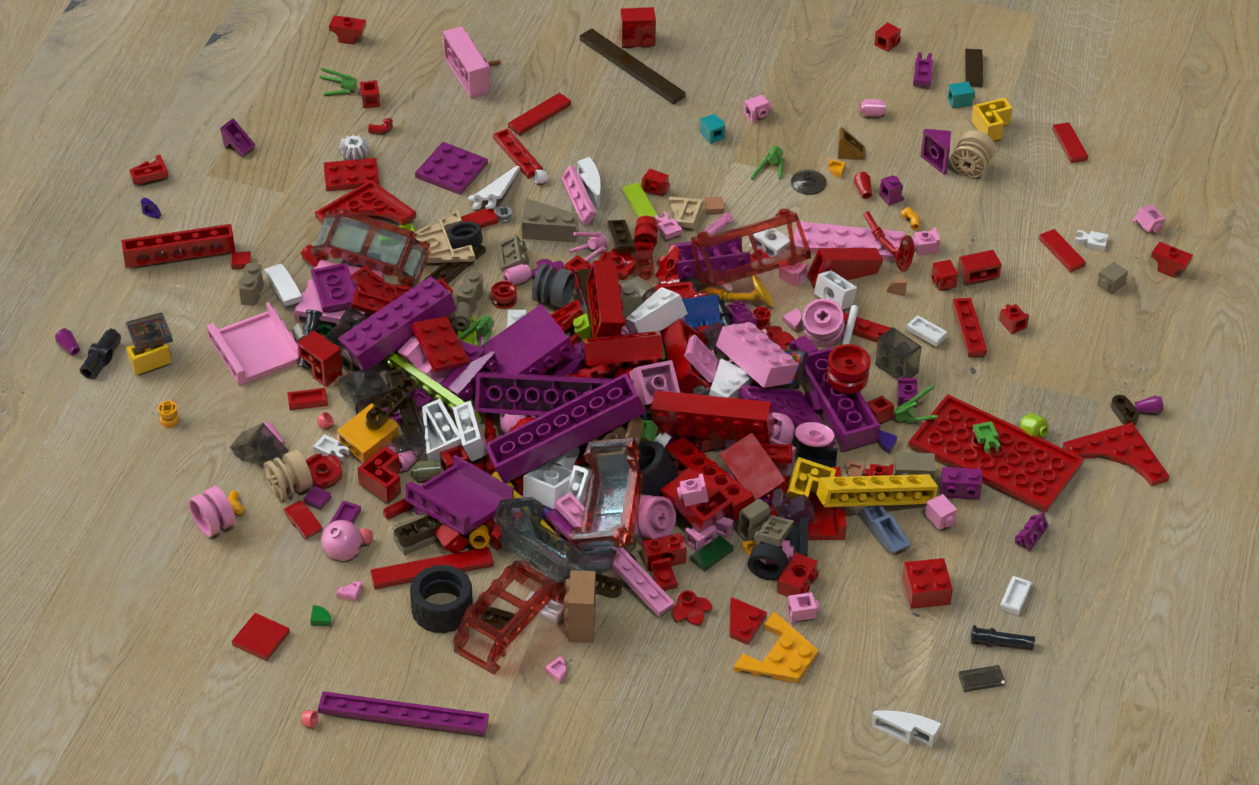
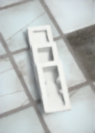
M282 264L264 269L275 294L282 300L285 307L303 301L295 282Z

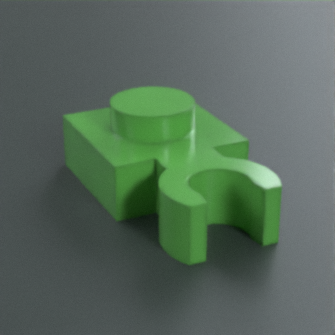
M992 421L973 425V432L978 443H985V452L989 453L990 447H994L996 451H999L998 434Z

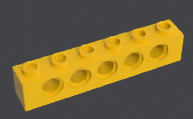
M929 474L820 477L816 495L824 507L927 504V501L936 498L938 486Z

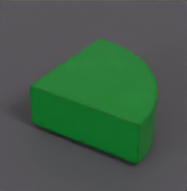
M313 605L311 625L331 626L329 612L321 606Z

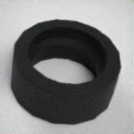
M475 222L458 223L447 231V237L452 249L469 245L474 249L483 242L481 227Z
M762 543L752 548L747 565L755 576L765 580H777L787 567L788 557L779 547ZM759 559L771 560L776 565L765 564Z

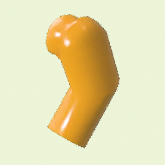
M905 207L901 211V216L904 219L909 217L911 229L918 230L920 228L919 215L912 208Z
M230 491L228 500L234 514L236 513L240 516L243 514L245 507L238 502L239 493L237 491Z

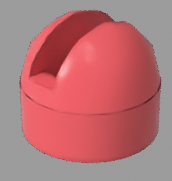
M323 412L317 419L318 426L323 429H327L334 424V419L328 412Z
M366 528L359 529L363 536V544L361 543V545L370 544L373 539V532Z
M306 710L301 714L303 719L300 721L304 726L314 728L317 725V711Z

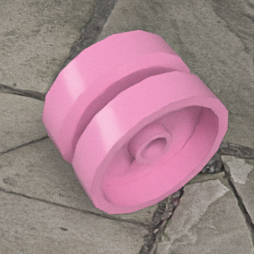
M825 298L817 299L809 303L804 309L802 320L805 336L814 345L828 347L841 340L845 332V323L842 308L837 302Z
M217 486L204 490V495L197 494L188 500L189 509L195 523L207 537H212L219 533L220 527L227 529L236 522L229 500Z
M637 495L627 507L625 523L627 527L638 534L637 538L650 540L668 536L672 533L676 523L675 508L672 502L665 497Z

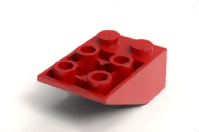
M689 468L661 488L660 491L691 525L701 533L730 511L733 500L719 485L704 477L709 502L685 507L684 500L679 499L677 487H681V481L699 478V473Z

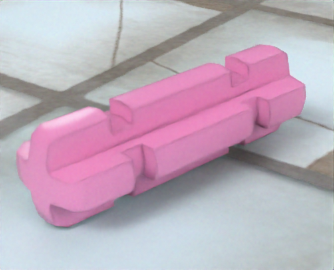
M729 212L723 214L722 217L705 229V235L709 238L714 237L716 233L733 221V215Z

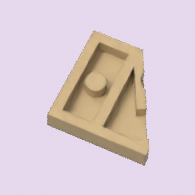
M669 197L674 219L679 226L694 228L703 207V199Z

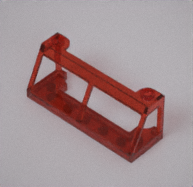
M780 209L774 218L714 235L708 234V232H699L697 236L691 237L697 280L716 287L811 259V251L797 213L789 209ZM793 222H796L805 249L795 246L792 229ZM787 224L790 246L785 247V250L780 255L761 259L753 234ZM749 236L757 258L756 262L725 271H713L705 249L706 247ZM697 247L702 251L708 271H701Z

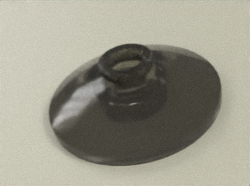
M801 170L796 172L791 178L793 189L805 195H815L822 192L827 183L825 176L815 170Z

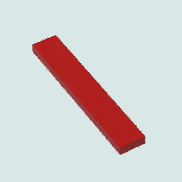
M484 547L482 549L370 569L374 589L410 583L419 572L434 565L454 566L466 572L494 566L490 547Z

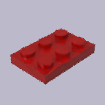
M376 158L323 162L326 191L356 189L369 180L379 185Z
M447 316L414 322L411 328L434 373L459 368L470 363Z

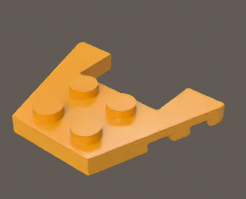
M773 611L765 622L764 629L780 636V638L763 662L743 653L735 663L733 671L741 673V671L751 672V675L754 676L763 674L772 676V679L799 683L818 656V649Z

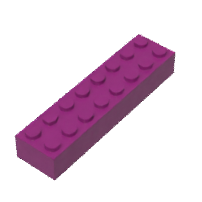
M479 372L476 373L475 410L486 413L542 416L613 379Z
M627 373L486 443L485 446L503 483H506L646 413V410Z

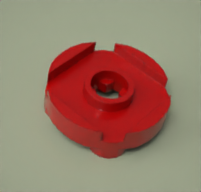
M612 248V251L607 252L606 250L599 257V260L620 262V264H616V268L620 271V280H626L628 275L632 274L635 270V257H632V253H616L615 248Z
M315 454L306 460L313 486L324 490L326 487H330L342 479L341 462L336 456L328 454V456Z

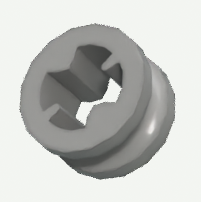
M500 206L496 209L498 222L508 223L512 220V209L510 207Z

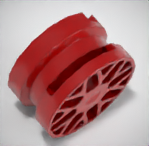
M499 281L491 287V302L496 308L509 309L515 306L517 303L516 285L513 286L512 282Z

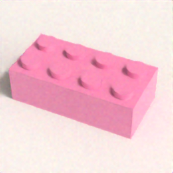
M462 26L443 31L444 59L468 96L473 98L489 93L491 81L488 72H490V66L488 62L484 61L482 53L478 52L475 42L470 40L469 33L465 32Z
M746 322L722 327L716 346L763 388L792 382L798 363L792 359V356L786 354L778 344H775L766 334L756 328L755 324Z

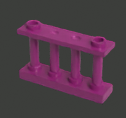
M741 235L669 244V248L671 245H675L680 250L679 259L681 261H677L679 279L751 270L750 252L742 253Z

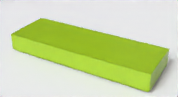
M639 182L622 186V192L637 218L641 216H652L655 218L657 213Z

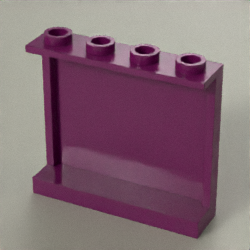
M542 304L480 347L484 349L485 355L490 352L495 353L499 362L496 368L498 373L535 375L544 374L576 351L567 335Z
M457 455L453 456L452 467L420 486L410 481L406 484L405 501L463 535L512 506L514 488Z

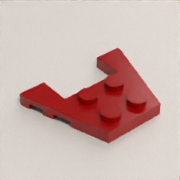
M624 363L613 367H608V364H602L594 368L579 370L578 374H568L565 376L607 377L616 373L619 367L625 370L626 368Z

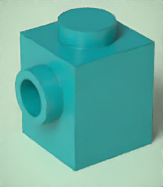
M969 82L949 84L947 98L951 107L972 106L975 90L971 88Z
M715 113L700 118L699 132L709 144L725 139L726 125Z

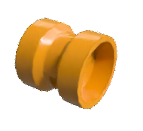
M164 401L158 406L160 424L163 427L171 428L179 423L178 409L175 402Z

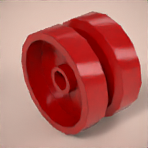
M843 344L835 347L828 356L827 382L830 386L843 393H855L865 388L869 381L871 365L868 352L862 347L853 344Z

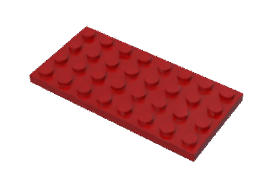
M949 394L944 397L931 413V415H938V418L926 420L909 440L908 445L922 453H934L936 460L953 468L982 469V482L1044 512L1049 510L1084 462L1083 457L1038 436H1030L1023 429ZM992 421L998 434L1000 447L999 451H996L994 447H990L989 453H986L984 450L985 443H978L973 432V425Z

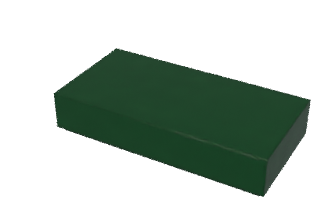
M719 535L692 554L690 560L705 572L733 552L734 546Z

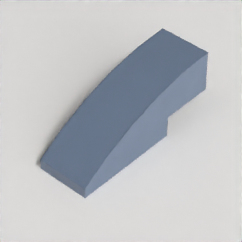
M882 505L862 508L861 519L887 550L894 554L911 546L891 513L887 514Z

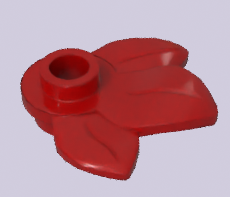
M671 245L668 255L658 257L660 269L655 274L657 278L660 275L668 277L678 273L677 261L681 260L679 259L680 250L677 246Z
M779 326L767 328L768 338L775 344H778L783 351L788 352L786 345L795 340V338L788 332H782V328Z
M685 590L678 596L677 604L673 607L672 613L677 622L687 619L693 625H701L704 621V612L713 609L708 599L697 597L693 591Z

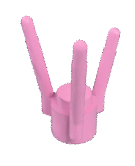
M600 231L595 233H573L574 236L591 237L588 244L570 249L571 253L589 247L592 250H596L585 259V262L606 250L607 238Z

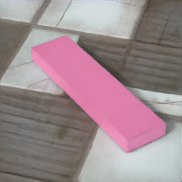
M570 165L561 179L582 225L588 226L597 212L575 166Z

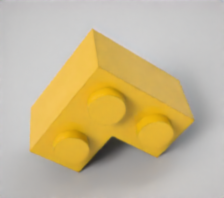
M1006 98L973 105L971 121L978 131L984 132L993 141L1002 139L1004 125L1011 123L1013 108Z
M155 323L146 326L149 331L155 330L153 334L159 331ZM162 336V338L156 337L155 339L156 341L163 340L164 338ZM139 341V343H140L141 346H142V345H145V344L152 343V342H150V341H145V342ZM166 342L140 350L136 348L135 344L126 347L128 362L135 375L171 363L169 346Z
M798 457L792 469L784 501L803 507L809 492L817 493L820 477H834L836 469Z

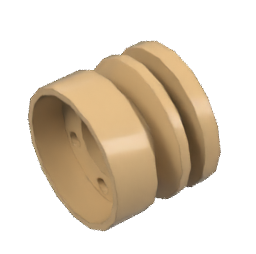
M977 130L965 132L951 155L952 167L956 172L968 178L981 176L995 153L994 141L984 132Z
M298 450L284 454L282 457L283 462L279 458H274L273 462L267 461L264 463L267 482L279 500H284L287 496H293L294 489L297 492H302L313 486L308 465Z

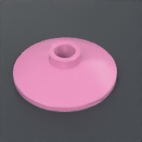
M803 423L795 430L796 438L808 446L823 447L829 445L834 440L833 431L828 426L820 423Z

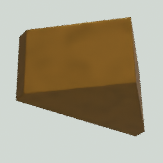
M841 127L839 129L838 159H865V146Z

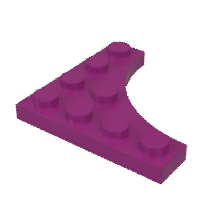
M742 385L739 389L743 399L769 401L772 404V411L787 415L797 426L807 422L823 424L801 391ZM833 440L832 443H830L829 445H827V446H825V447H831V448H833L834 445L836 444V441Z

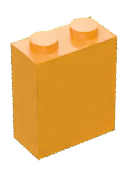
M372 403L337 430L338 441L343 446H347L350 452L362 463H365L384 446L387 447L399 437V426L394 419H389L381 428L376 430L369 429L366 426V414L374 406Z

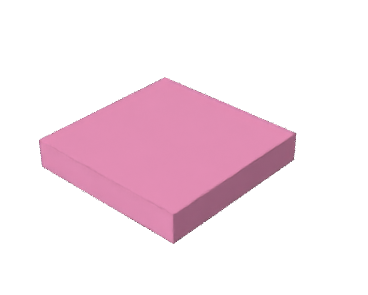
M693 335L689 338L684 356L710 383L714 380L719 360L696 335Z

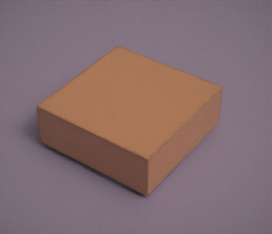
M722 196L705 197L706 214L724 213Z

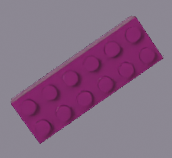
M430 276L347 331L338 339L345 354L365 372L402 347L412 336H415L411 328L414 322L448 316L457 308L451 293Z
M829 347L802 355L797 374L807 391H817L822 405L819 412L828 427L833 431L834 437L842 451L877 442L880 424L860 391L855 393L839 392L827 382L828 356L834 348Z

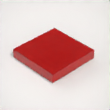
M254 613L233 638L232 645L268 661L289 635L290 628Z

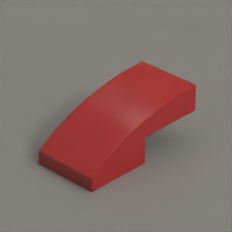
M301 500L283 509L293 527H297L304 540L322 531L321 524Z

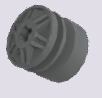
M542 264L536 273L533 283V301H542L545 304L550 301L552 306L560 308L568 305L575 286V272L563 268L557 272L555 266L550 267L548 264Z

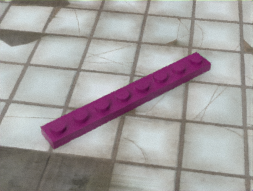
M325 691L322 692L318 706V713L482 736L486 735L489 722V714Z

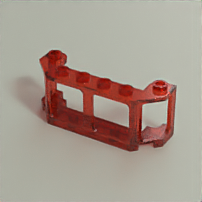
M515 560L504 569L498 579L492 581L490 587L485 592L479 595L478 600L466 609L453 638L454 652L495 675L500 669V665L496 664L497 660L501 656H506V648L551 600L555 602L557 600L561 602L564 600L567 592L566 581L550 578L531 568V562L528 560ZM515 578L519 584H523L528 578L542 584L527 601H523L505 591ZM497 597L519 608V611L502 629H496L478 619ZM469 627L494 641L487 657V662L462 649L469 639Z

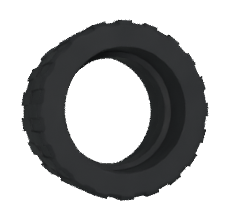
M643 441L639 443L633 468L612 470L611 476L628 502H631L637 495L664 496L660 489L678 477V469L662 444L657 441Z
M434 565L423 569L413 578L410 585L411 610L413 618L419 626L434 633H447L463 627L470 620V616L473 613L472 583L468 575L461 569L454 566ZM438 593H448L458 597L453 602L442 605L426 601L428 597Z

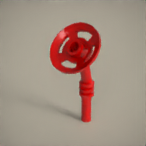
M865 212L863 216L872 229L871 233L875 240L879 241L894 255L899 271H907L914 257V241L909 235L903 236L895 248L885 238L881 227H878L870 212Z

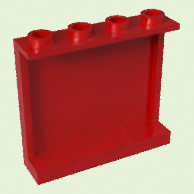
M832 467L836 469L834 477H841L840 467ZM783 476L786 482L779 486L783 506L775 507L774 490L766 495L767 499H771L772 502L771 506H769L770 516L793 520V525H799L800 518H808V540H845L847 525L844 506L824 507L816 493L811 491L803 507L785 502L784 499L791 476Z

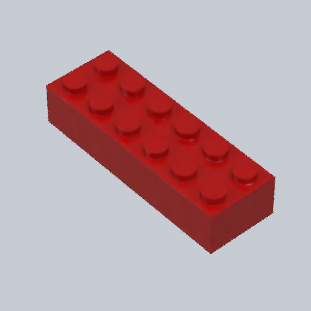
M656 390L651 406L652 419L658 427L657 433L660 434L667 433L738 442L750 433H753L759 443L770 444L774 420L772 404L769 401Z

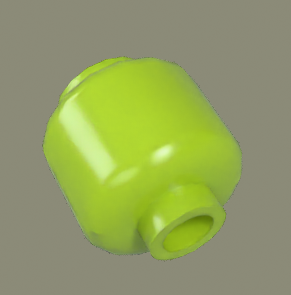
M1029 413L1023 416L1019 423L1020 428L1030 436L1043 438L1049 431L1048 421L1036 413Z

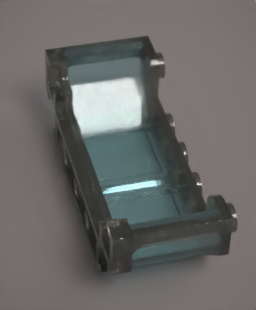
M526 497L499 501L494 520L496 525H500L503 537L500 538L502 546L556 582H566V579H570L571 571H595L597 576L611 570L617 553L616 550L610 546H601L598 550L594 551L578 549L540 524L544 508L541 502L535 498Z

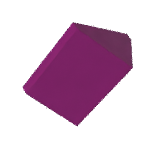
M925 129L923 130L920 157L943 175H946L951 131Z

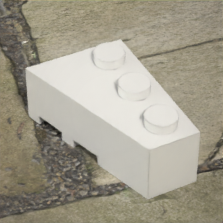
M661 287L625 319L631 333L661 331L688 313L680 294Z
M721 359L709 396L743 399L739 389L742 385L751 386L753 378L742 368Z
M438 399L422 406L427 447L426 454L428 460L440 461L441 451L462 445L457 427L442 401Z

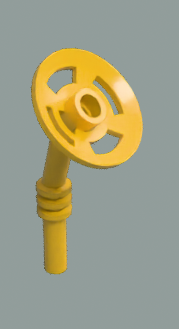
M756 274L752 276L755 288L752 293L727 292L724 288L721 290L701 285L700 292L707 291V294L710 295L718 294L720 299L724 298V300L758 301L761 299L768 306H774L767 288Z

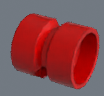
M641 216L636 220L634 244L635 242L654 243V247L657 245L659 222L656 218Z

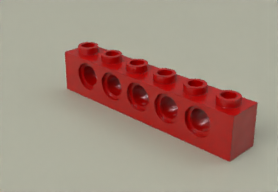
M231 224L121 240L126 268L235 252Z
M684 437L664 447L676 465L678 472L690 468L699 474H703L705 478L719 485L731 497L733 503L727 514L735 521L739 519V512L755 501L751 491L745 489L739 481L734 480L727 471L722 470L715 461L710 460L704 452L698 450L692 442H689Z

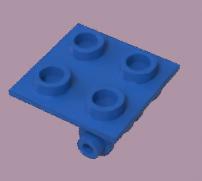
M718 294L682 299L688 313L683 318L686 319L685 323L697 331L699 326L719 324L720 329L723 327V322L720 320Z

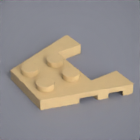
M458 210L452 212V216L448 218L443 217L439 219V223L433 226L427 225L410 234L411 243L419 264L476 261L471 245L452 249L447 237L446 230H449L455 224L462 223Z

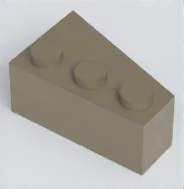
M526 198L522 219V239L563 242L577 241V236H574L573 233L578 232V214Z

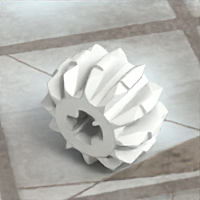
M346 135L345 139H341L339 152L342 159L367 158L369 145L366 138L361 137V135Z

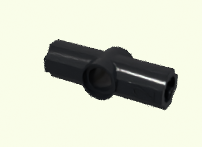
M110 328L105 331L97 344L93 343L90 346L88 357L80 367V373L85 378L92 379L104 364L110 363L113 357V350L121 340V334L115 329Z

